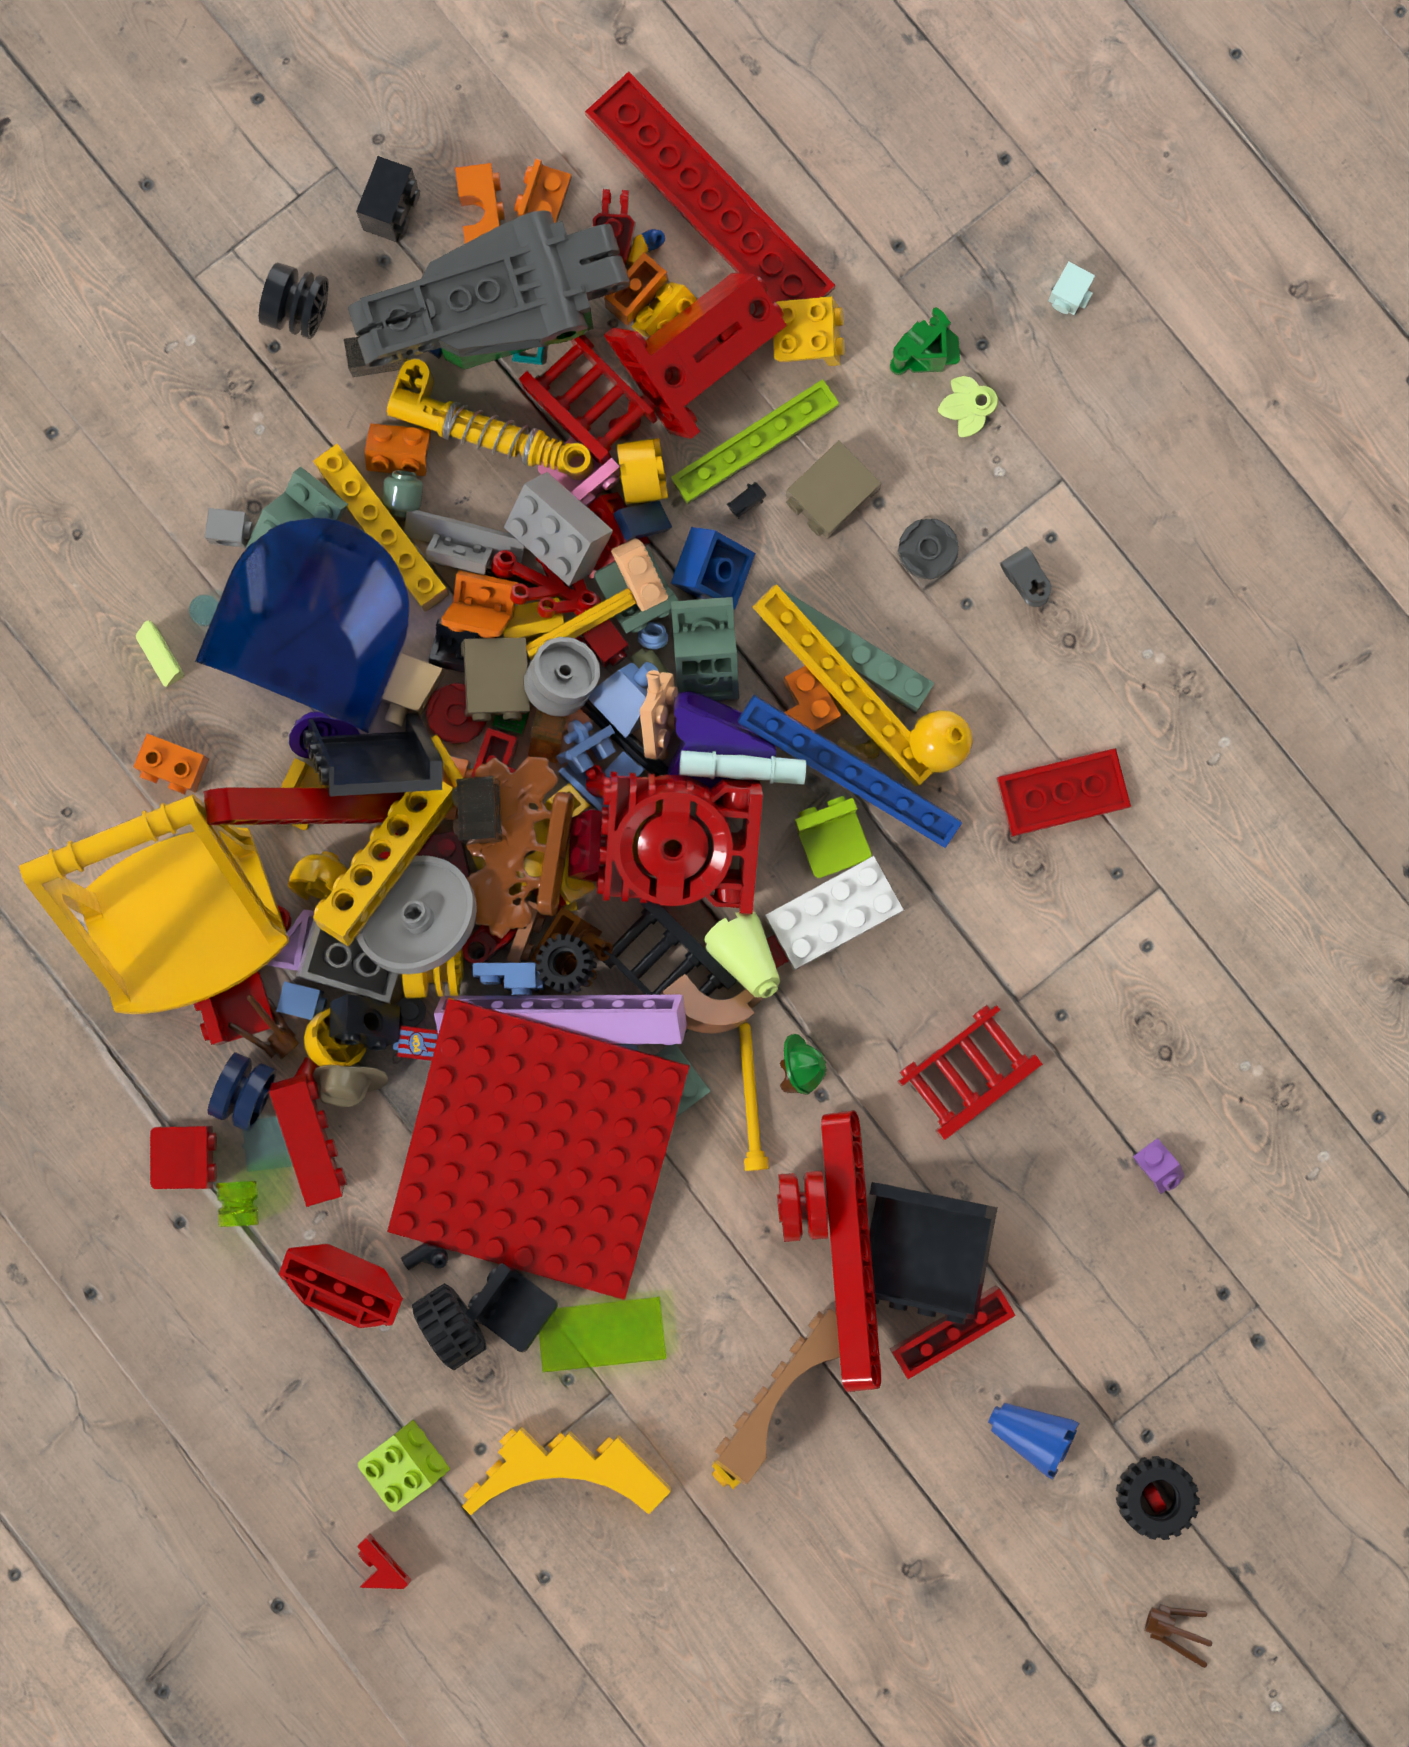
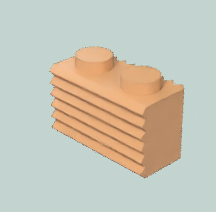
M634 538L611 550L624 580L641 611H645L668 599V594L663 587L661 579L658 577V573L655 571L656 568L653 566V562L650 560L651 557L639 539Z

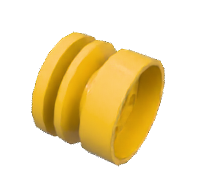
M462 948L451 959L434 969L416 974H402L405 998L427 997L430 983H435L436 992L439 997H444L445 983L449 984L451 996H459L464 975Z

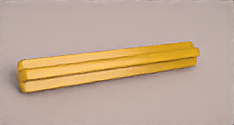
M626 588L526 644L529 659L533 660L538 648L547 640L556 637L576 638L635 605L636 600L632 592Z

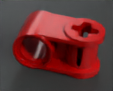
M481 925L463 945L462 952L464 958L472 966L473 963H487L515 938L518 929H510L503 938H499L497 935L490 933L488 926ZM473 944H481L485 947L486 951L482 958L476 960L469 957L468 951Z

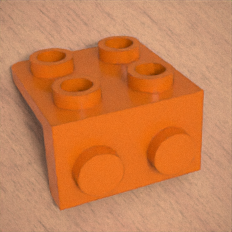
M459 570L456 574L453 602L442 616L441 624L448 626L452 631L475 632L483 638L501 636L514 617L515 603L511 601L510 593L512 587L518 584V582Z

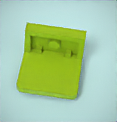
M845 796L832 799L827 802L829 807L817 811L816 807L805 809L798 813L800 818L794 821L813 875L816 878L826 877L871 858V851L856 814L857 807L853 798L846 800Z
M411 1420L358 1462L360 1471L392 1512H396L450 1470L443 1457L437 1452L414 1420Z

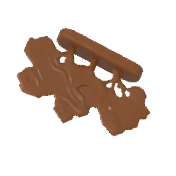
M527 757L514 773H510L508 766L497 758L489 760L487 764H481L475 771L474 792L479 796L484 808L473 813L467 812L453 827L460 838L467 840V848L474 857H483L485 861V866L478 872L468 876L467 880L472 886L476 898V924L488 926L490 933L497 935L499 938H503L510 929H523L531 923V909L524 899L534 888L539 889L537 909L540 914L554 916L558 909L574 810V795L572 793L558 792L554 797L552 810L546 809L543 804L544 796L556 785L558 780L554 771L548 767L549 761L547 758ZM529 804H537L538 810L529 809ZM546 818L550 819L546 844L538 843L533 828L534 823ZM531 850L545 853L541 876L530 877L524 868V858ZM516 872H522L524 878H518ZM526 882V886H521L522 892L515 895L509 894V889L514 884ZM522 898L519 905L513 904L514 900Z

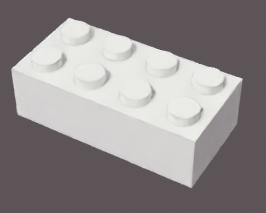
M873 856L766 914L765 919L788 958L792 969L795 971L900 914L903 908Z

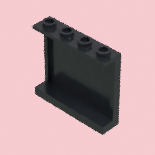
M418 713L406 714V732L320 736L314 720L308 719V730L303 732L304 747L308 749L309 759L314 763L315 773H319L320 785H325L329 796L442 790L443 760Z
M872 1182L869 1194L876 1195L869 1234L875 1304L878 1305L880 1299L889 1301V1308L907 1311L908 1306L918 1308L917 1314L929 1317H936L937 1312L947 1314V1321L965 1324L966 1319H977L998 1207Z

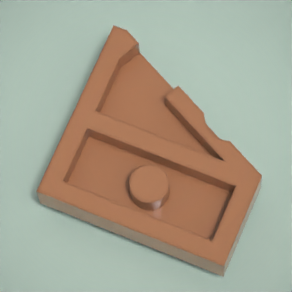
M531 901L527 903L532 913L531 923L523 929L518 928L507 957V961L511 963H521L522 960L526 962L529 960L534 945L530 944L533 933H540L546 916L539 913L537 904Z

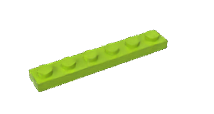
M822 379L671 476V481L688 505L838 408L839 402Z

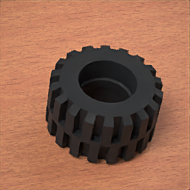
M442 1284L412 1304L414 1318L424 1337L439 1359L450 1369L456 1370L486 1350V1341L478 1324L465 1315L468 1310L467 1306L449 1285Z
M1152 1456L1151 1459L1144 1457L1139 1459L1140 1462L1137 1464L1131 1463L1128 1466V1472L1121 1474V1484H1117L1116 1487L1118 1492L1116 1503L1120 1508L1121 1516L1137 1533L1156 1540V1538L1169 1540L1171 1535L1175 1537L1182 1534L1181 1530L1184 1527L1188 1530L1192 1525L1190 1523L1191 1518H1196L1198 1511L1195 1510L1196 1505H1200V1498L1196 1494L1198 1488L1193 1482L1192 1476L1168 1458L1163 1459L1159 1456ZM1156 1480H1164L1170 1483L1174 1489L1173 1504L1168 1511L1161 1515H1149L1141 1507L1140 1498L1142 1491L1149 1483Z

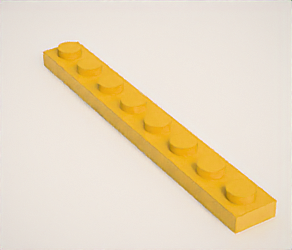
M777 584L772 586L752 606L753 609L915 787L920 786L932 774V771H929L928 769L930 768L926 767L923 763L919 764L914 758L910 748L911 732Z

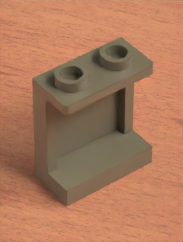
M838 440L786 490V497L788 498L786 503L797 515L802 513L809 520L807 525L817 536L823 534L828 539L833 531L866 499L872 498L880 490L881 482Z
M526 638L464 639L461 643V656H464L465 717H472L475 722L490 721L491 716H503L505 721L521 720L522 715H526L530 711L529 699L524 690V676L527 671Z

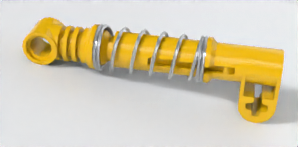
M411 359L402 365L388 402V416L437 431L440 437L447 440L452 437L461 439L462 445L466 441L476 444L477 450L482 446L491 449L493 455L496 451L507 454L508 460L512 456L517 457L520 453L523 465L534 467L543 464L544 467H550L552 470L558 468V472L567 474L573 480H583L591 475L594 463L589 450L584 445L579 443L565 444L561 440L557 443V439L552 438L550 440V437L546 436L544 431L537 428L531 430L529 425L521 428L515 425L514 420L503 422L498 415L490 418L485 416L483 410L472 412L468 405L461 406L456 401L444 403L429 398L434 386V378L425 362L420 359ZM419 373H421L422 379L416 378L415 382L413 383L411 378L418 377ZM416 385L420 394L405 390L404 388L407 387L414 390ZM524 428H528L529 434H525ZM576 456L585 458L583 465L580 467L570 466L572 458Z

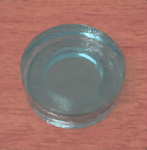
M199 595L190 603L189 614L195 623L207 627L219 620L221 607L212 596Z

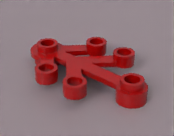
M502 550L495 554L491 570L496 576L509 578L515 574L539 586L528 588L524 584H515L511 589L510 599L518 605L525 604L527 601L541 599L537 612L543 618H552L556 614L574 612L578 616L602 602L595 592L587 589L583 578L572 584L573 589L565 586L562 579L537 557L536 560L542 565L546 576L517 562L515 555L511 551ZM559 596L565 599V601L556 602L550 597Z

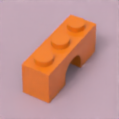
M491 163L455 167L461 206L476 205L485 211L481 221L474 225L463 226L465 244L500 226V220H505L503 201L497 202L496 191H501L499 172L493 173Z

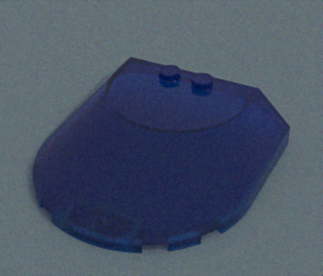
M328 518L301 519L280 524L268 530L269 532L261 536L254 543L252 542L237 560L195 662L251 682L339 720L349 722L362 731L369 733L408 634L410 604L404 578L387 550L372 536L350 524Z

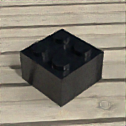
M377 156L356 210L363 231L394 242L398 241L400 234L404 235L410 221L407 215L411 206L415 207L420 196L417 180L411 167Z

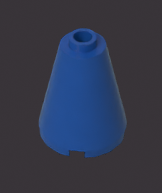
M1004 1403L1001 1408L996 1406L988 1423L993 1425L991 1431L1052 1480L1058 1472L1059 1462L1064 1461L1076 1435V1429L1080 1424L1072 1419Z

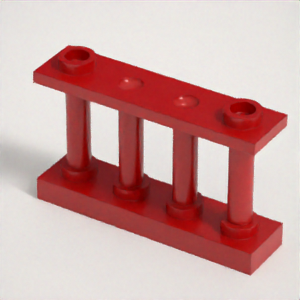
M583 334L570 340L574 346L542 376L537 375L534 378L526 371L519 378L523 389L577 443L584 445L589 450L591 457L602 466L612 458L609 453L612 450L610 446L643 415L652 424L657 421L654 413L656 406L645 394L640 397L592 350L594 348L593 343ZM583 354L594 366L565 394L554 398L548 392L550 389L549 385ZM603 374L614 387L582 417L574 418L568 412L571 409L570 405ZM624 395L635 407L603 437L599 436L595 439L589 433L591 430L590 425Z
M985 1005L973 1015L976 1021L918 1066L913 1061L899 1072L902 1076L897 1081L899 1085L903 1086L910 1081L939 1118L937 1122L940 1127L935 1131L942 1140L949 1138L1043 1065L1036 1055H1031L1029 1058L1026 1054L1022 1055L992 1017L1000 1011L997 1005L991 1009L988 1005ZM982 1024L1012 1061L1011 1067L1013 1070L1006 1076H1003L1001 1072L997 1074L968 1036ZM958 1043L988 1081L986 1085L989 1089L980 1096L977 1092H972L944 1055ZM933 1062L964 1100L962 1102L964 1108L957 1114H954L952 1110L950 1112L919 1074Z

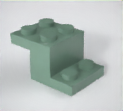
M299 467L293 472L285 492L262 510L246 549L293 586L300 580L308 561L330 544L348 504L305 469Z
M732 597L671 602L678 693L691 691L714 700L739 699Z

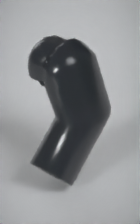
M423 1243L402 1256L401 1260L408 1270H411L421 1262L441 1269L448 1263V1254L442 1247Z

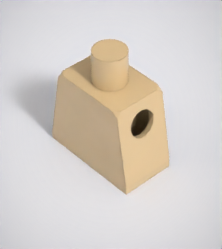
M387 649L378 691L380 701L390 704L384 720L401 727L407 711L421 715L444 677L445 672L443 669Z

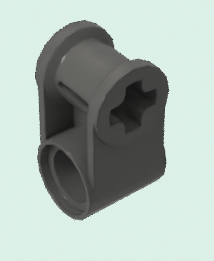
M1027 546L1000 562L1004 574L1029 606L1041 607L1048 601L1051 593V583L1040 568L1034 554ZM1032 586H1035L1037 589L1043 588L1041 596L1037 593L1031 594Z

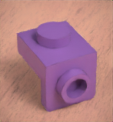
M1158 1138L1133 1156L1135 1162L1154 1183L1160 1194L1176 1188L1185 1176L1179 1162Z

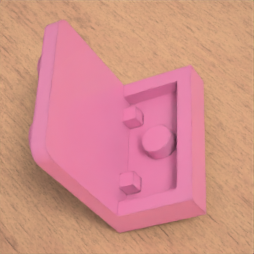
M571 437L565 442V444H573L577 442ZM582 456L572 458L570 466L580 467L583 465L585 458ZM612 458L602 466L593 459V471L590 476L583 480H573L567 474L558 472V468L552 470L550 467H544L543 464L541 466L538 465V471L541 475L548 472L586 507L596 500L595 496L605 489L607 491L619 481V476L621 475L619 465Z

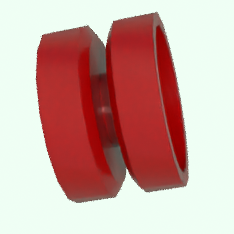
M822 1171L805 1173L803 1177V1192H799L798 1177L794 1173L778 1174L779 1194H777V1204L784 1242L801 1240L803 1236L802 1221H807L808 1235L812 1240L828 1239L827 1209Z

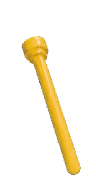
M745 1022L739 1026L749 1152H746V1158H744V1171L769 1169L768 1157H765V1151H761L752 1033L750 1024Z

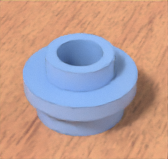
M648 622V625L638 632L637 639L643 647L656 650L667 644L668 634L662 624Z

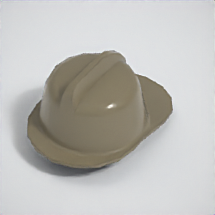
M324 1065L316 1068L313 1072L314 1080L320 1085L321 1102L338 1107L358 1105L364 1100L367 1092L380 1089L388 1081L387 1074L384 1071L372 1067Z

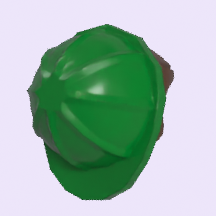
M799 1034L787 1036L784 1042V1059L780 1062L781 1068L785 1071V1079L780 1084V1087L785 1093L808 1095L818 1087L826 1076V1061L823 1058V1054L806 1044Z

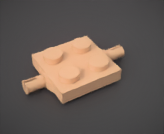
M651 670L646 674L648 681L647 696L640 708L645 758L656 760L659 758L663 760L669 756L667 746L672 731L676 729L674 699L678 694V688L674 687L673 674L665 672L660 674L656 670Z

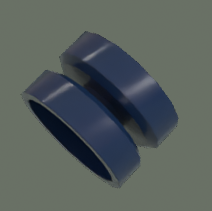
M234 1052L224 1066L215 1085L207 1109L208 1115L225 1120L233 1113V1125L245 1131H250L256 1124L268 1101L270 1085L275 1081L277 1069L260 1063L251 1071V1058Z

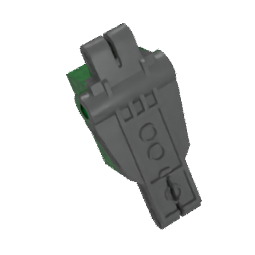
M542 210L527 213L431 261L421 279L360 298L359 301L348 306V312L355 334L360 336L358 343L366 367L384 366L441 348L446 361L465 370L532 348L567 342L594 329L589 301L621 291L630 285L621 256H617L620 250L611 224H602L567 235L563 221L554 223L552 214L549 211Z

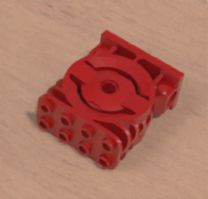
M611 771L610 777H604L603 805H608V807H602L601 835H606V837L601 836L599 865L604 866H599L597 894H603V901H609L610 896L621 897L622 902H628V898H640V903H647L649 901L665 906H680L706 897L714 907L739 908L740 913L753 914L763 801L760 780L722 779L710 789L696 779L681 775L668 774L655 777V774H648L647 778L636 777V773L629 772V776H617L616 771ZM662 800V812L655 814L645 822L639 832L637 841L639 859L644 868L656 877L653 878L644 874L638 867L633 856L632 844L640 824L655 813L656 801ZM691 801L697 803L696 816L708 826L713 838V853L710 862L705 869L697 874L695 873L706 860L708 840L702 824L690 815ZM728 817L743 818L742 829L739 832H731ZM669 840H677L681 843L674 850L667 849L664 846ZM732 855L740 856L739 870L729 869Z

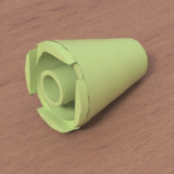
M739 911L735 913L738 918L730 922L724 918L713 926L705 936L704 941L707 945L704 946L709 954L754 997L768 998L778 990L777 986L780 983V978L760 918L756 912L745 914Z

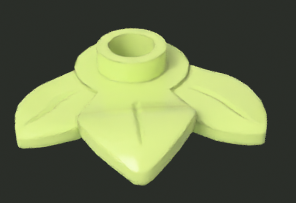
M966 376L957 377L951 380V387L954 393L943 399L938 412L946 418L958 420V435L960 437H969L984 427L986 416L992 414L997 408L998 396L992 388L979 386L973 378ZM982 395L987 396V403L979 406L977 404L978 398Z

